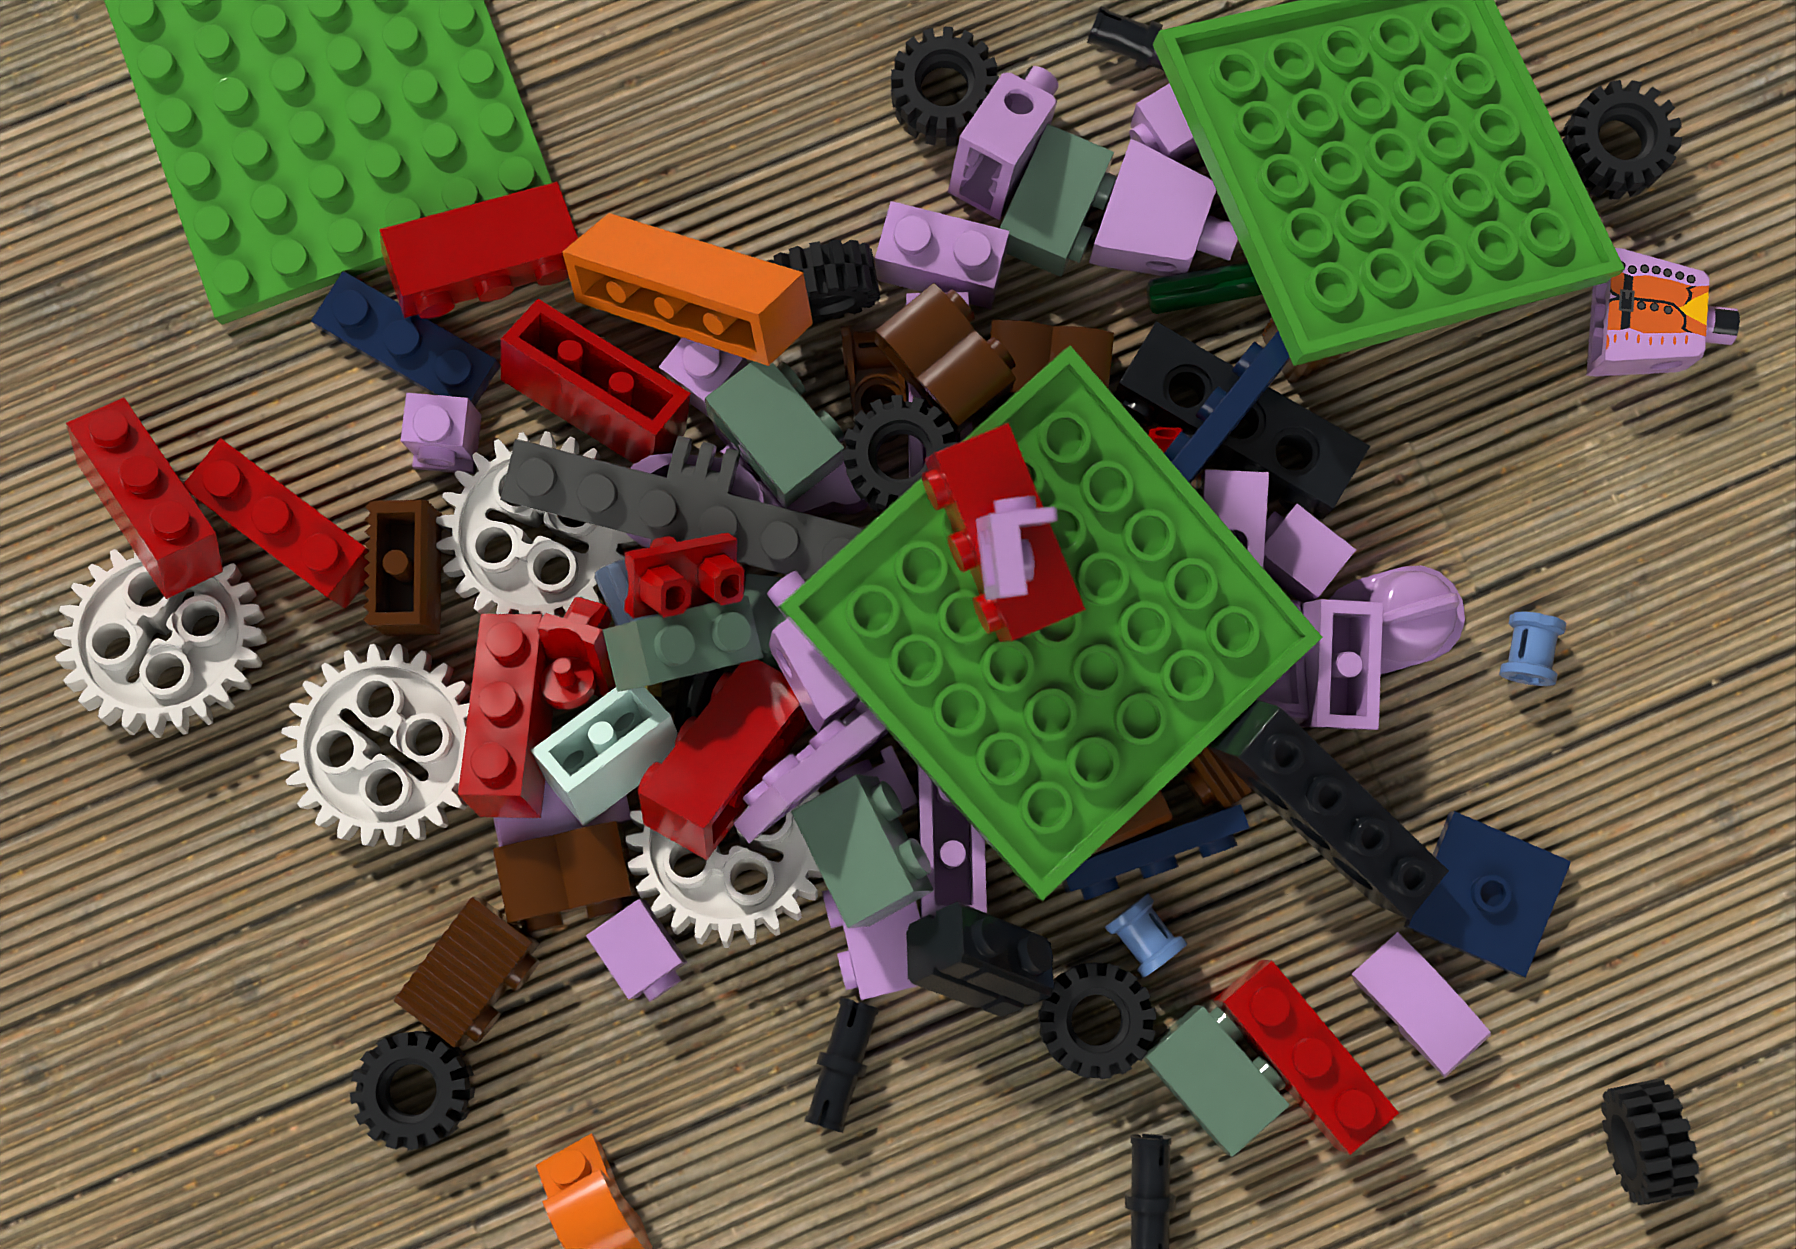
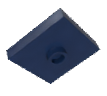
M1456 811L1449 812L1433 855L1449 872L1410 920L1406 919L1403 927L1515 976L1526 978L1571 861Z

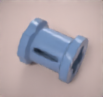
M1514 612V614H1510L1508 624L1514 628L1508 662L1501 664L1499 675L1505 679L1528 685H1555L1558 674L1552 670L1557 638L1565 633L1567 623L1557 617L1535 612Z
M1146 894L1105 926L1110 934H1117L1139 962L1140 965L1137 971L1142 978L1154 972L1188 944L1182 936H1173L1153 910L1154 900L1149 894Z

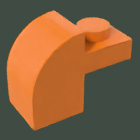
M592 1133L536 1164L548 1198L542 1202L564 1249H653L641 1217L620 1193L604 1149Z

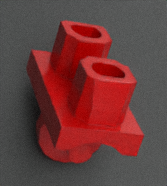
M728 532L677 542L673 537L665 536L654 539L648 548L625 552L629 588L625 599L624 611L633 619L653 614H659L665 618L684 614L688 607L717 602L723 606L741 602L744 597L745 570L737 563V539Z
M575 597L563 618L545 613L539 622L537 630L550 663L542 672L540 690L549 705L564 710L578 708L588 702L593 694L601 699L616 687L603 634V629H607L612 622L608 606L581 597Z

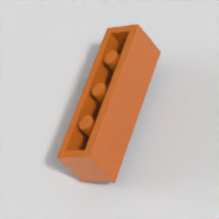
M608 213L562 252L576 302L766 366H770L813 324L804 272Z

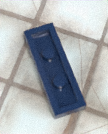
M344 271L311 320L319 330L432 395L469 398L474 406H476L501 366L497 359L433 322L421 318L419 314L404 318L398 302Z
M1278 331L1264 348L1254 341L1231 371L1239 377V380L1228 393L1219 386L1213 391L1195 415L1203 424L1193 437L1190 438L1185 433L1180 432L1164 452L1166 457L1190 484L1290 359Z
M1239 804L1086 859L1062 884L1066 894L1080 889L1085 901L1119 889L1120 886L1116 876L1139 868L1144 880L1179 867L1175 855L1198 847L1202 858L1236 847L1238 844L1234 834L1250 827L1243 808Z

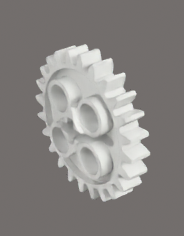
M545 431L540 445L556 449L554 437L550 432ZM524 432L519 433L518 439L530 442ZM569 437L560 450L579 454V444L575 438ZM498 439L494 441L496 458L489 462L484 456L475 452L472 457L479 471L474 476L458 470L454 474L465 487L462 493H443L442 498L455 509L454 515H443L436 518V523L439 526L452 532L451 537L436 543L437 549L445 554L456 555L454 559L443 567L444 573L449 577L465 575L455 591L462 598H467L480 592L474 604V609L480 614H486L495 605H498L496 614L518 613L542 614L544 616L545 613L559 617V613L567 612L575 597L602 603L597 594L600 589L594 578L595 572L606 565L619 560H625V556L620 554L621 549L636 547L638 543L625 532L591 523H585L575 528L564 525V516L525 506H512L506 501L500 500L512 451L510 452ZM594 448L583 455L598 460L601 459L600 454ZM491 510H496L534 528H539L543 521L556 536L575 542L586 543L589 545V550L584 554L578 553L543 536H537L533 542L519 527L489 520L487 515ZM499 536L510 537L512 549L508 557L499 563H487L484 552L489 541ZM551 558H567L570 563L567 577L554 585L542 583L541 570L544 564Z
M116 549L111 550L112 569L106 572L101 567L91 564L88 568L96 582L91 587L77 583L72 584L71 588L82 600L79 606H60L59 611L67 620L73 623L72 627L54 631V636L63 645L72 647L55 656L56 661L64 669L73 670L64 678L65 684L73 692L84 690L78 701L88 711L100 707L98 717L106 725L111 726L122 716V727L131 735H135L144 720L149 731L156 738L162 737L167 721H172L183 735L188 734L189 716L196 713L206 724H212L213 716L209 706L217 702L223 707L232 710L235 706L227 691L232 686L243 690H250L252 686L241 671L243 667L259 668L263 663L258 655L249 649V647L267 643V637L263 631L251 626L265 618L259 605L248 604L256 596L254 589L249 582L238 584L242 574L237 566L232 563L223 567V572L168 599L163 597L155 605L142 607L140 606V600L147 590L157 587V585L135 552L134 558L126 561ZM194 592L193 597L183 602V597L186 593ZM211 615L219 617L217 627L211 633L205 636L192 635L193 627L199 619ZM157 632L162 635L172 633L167 641L158 638L153 642L151 641ZM118 638H130V645L123 655L114 659L105 658L107 646L112 641ZM177 666L184 668L182 679L175 686L165 689L157 688V681L166 669ZM140 671V676L136 682H128L129 677Z
M370 644L367 652V662L364 663L355 653L347 650L344 652L345 670L340 672L327 663L321 665L327 680L322 687L315 683L304 681L302 685L312 697L309 705L301 703H290L289 708L300 716L302 720L300 726L285 727L281 731L282 734L297 740V748L280 754L281 760L299 764L300 770L286 779V783L293 787L307 786L309 789L297 803L300 808L308 810L319 805L322 806L315 824L327 828L340 819L337 829V837L340 839L350 840L359 827H361L362 845L374 847L379 839L381 830H383L388 844L398 847L402 843L403 829L407 828L415 839L422 841L426 839L424 821L429 819L434 824L443 828L449 825L443 810L447 804L463 810L467 808V804L458 796L469 703L462 705L460 702L468 694L471 687L464 681L447 686L454 669L446 663L439 665L429 673L432 656L422 650L415 656L411 664H409L408 649L401 644L395 645L389 660H386L381 647L376 644ZM390 687L394 695L392 708L384 716L372 717L368 708L372 693L378 688ZM345 710H351L372 730L391 737L390 743L392 746L427 770L429 774L428 779L420 781L398 760L380 754V747L363 733L355 730L342 718V713ZM438 724L443 734L439 749L433 754L421 756L416 747V737L419 731L427 725ZM349 735L354 745L353 755L345 765L334 767L329 758V749L333 741L338 737ZM393 772L397 773L403 784L402 793L393 804L383 806L376 794L377 785L385 775Z
M818 790L815 791L808 798H806L794 809L819 796L820 794ZM641 810L631 811L630 817L633 824L644 830V832L626 836V843L629 849L643 854L627 862L632 875H649L636 886V889L641 898H648L659 894L651 907V911L656 919L674 911L671 927L677 935L684 931L690 923L695 924V938L698 944L703 945L711 930H719L723 947L729 948L734 931L743 930L749 944L754 945L757 938L756 926L765 924L769 931L777 936L780 934L778 915L784 912L789 917L799 921L802 915L796 898L800 896L816 901L818 897L816 887L808 878H821L822 875L791 811L784 816L786 822L777 833L771 835L761 834L750 843L733 825L721 842H727L730 834H738L741 847L732 846L729 854L723 855L720 853L719 846H717L706 861L703 871L691 878L680 877L673 870L675 863L681 856L693 852L645 826ZM755 851L763 853L778 852L783 855V859L780 862L770 861ZM758 870L764 873L768 879L761 891L752 895H745L734 889L733 884L736 877L743 871Z

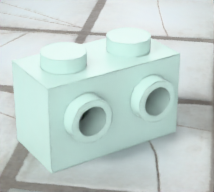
M645 686L617 692L615 687L534 747L531 752L548 785L579 822L586 826L639 786L643 775L653 763H662L675 747L678 733L671 715Z

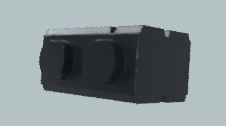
M958 901L938 910L935 916L929 914L910 923L908 931H906L908 979L911 984L975 1008L981 1007L984 1011L1000 1017H1005L1023 1009L1024 1004L1030 1006L1052 995L1054 990L1053 954L1051 942L1044 936Z

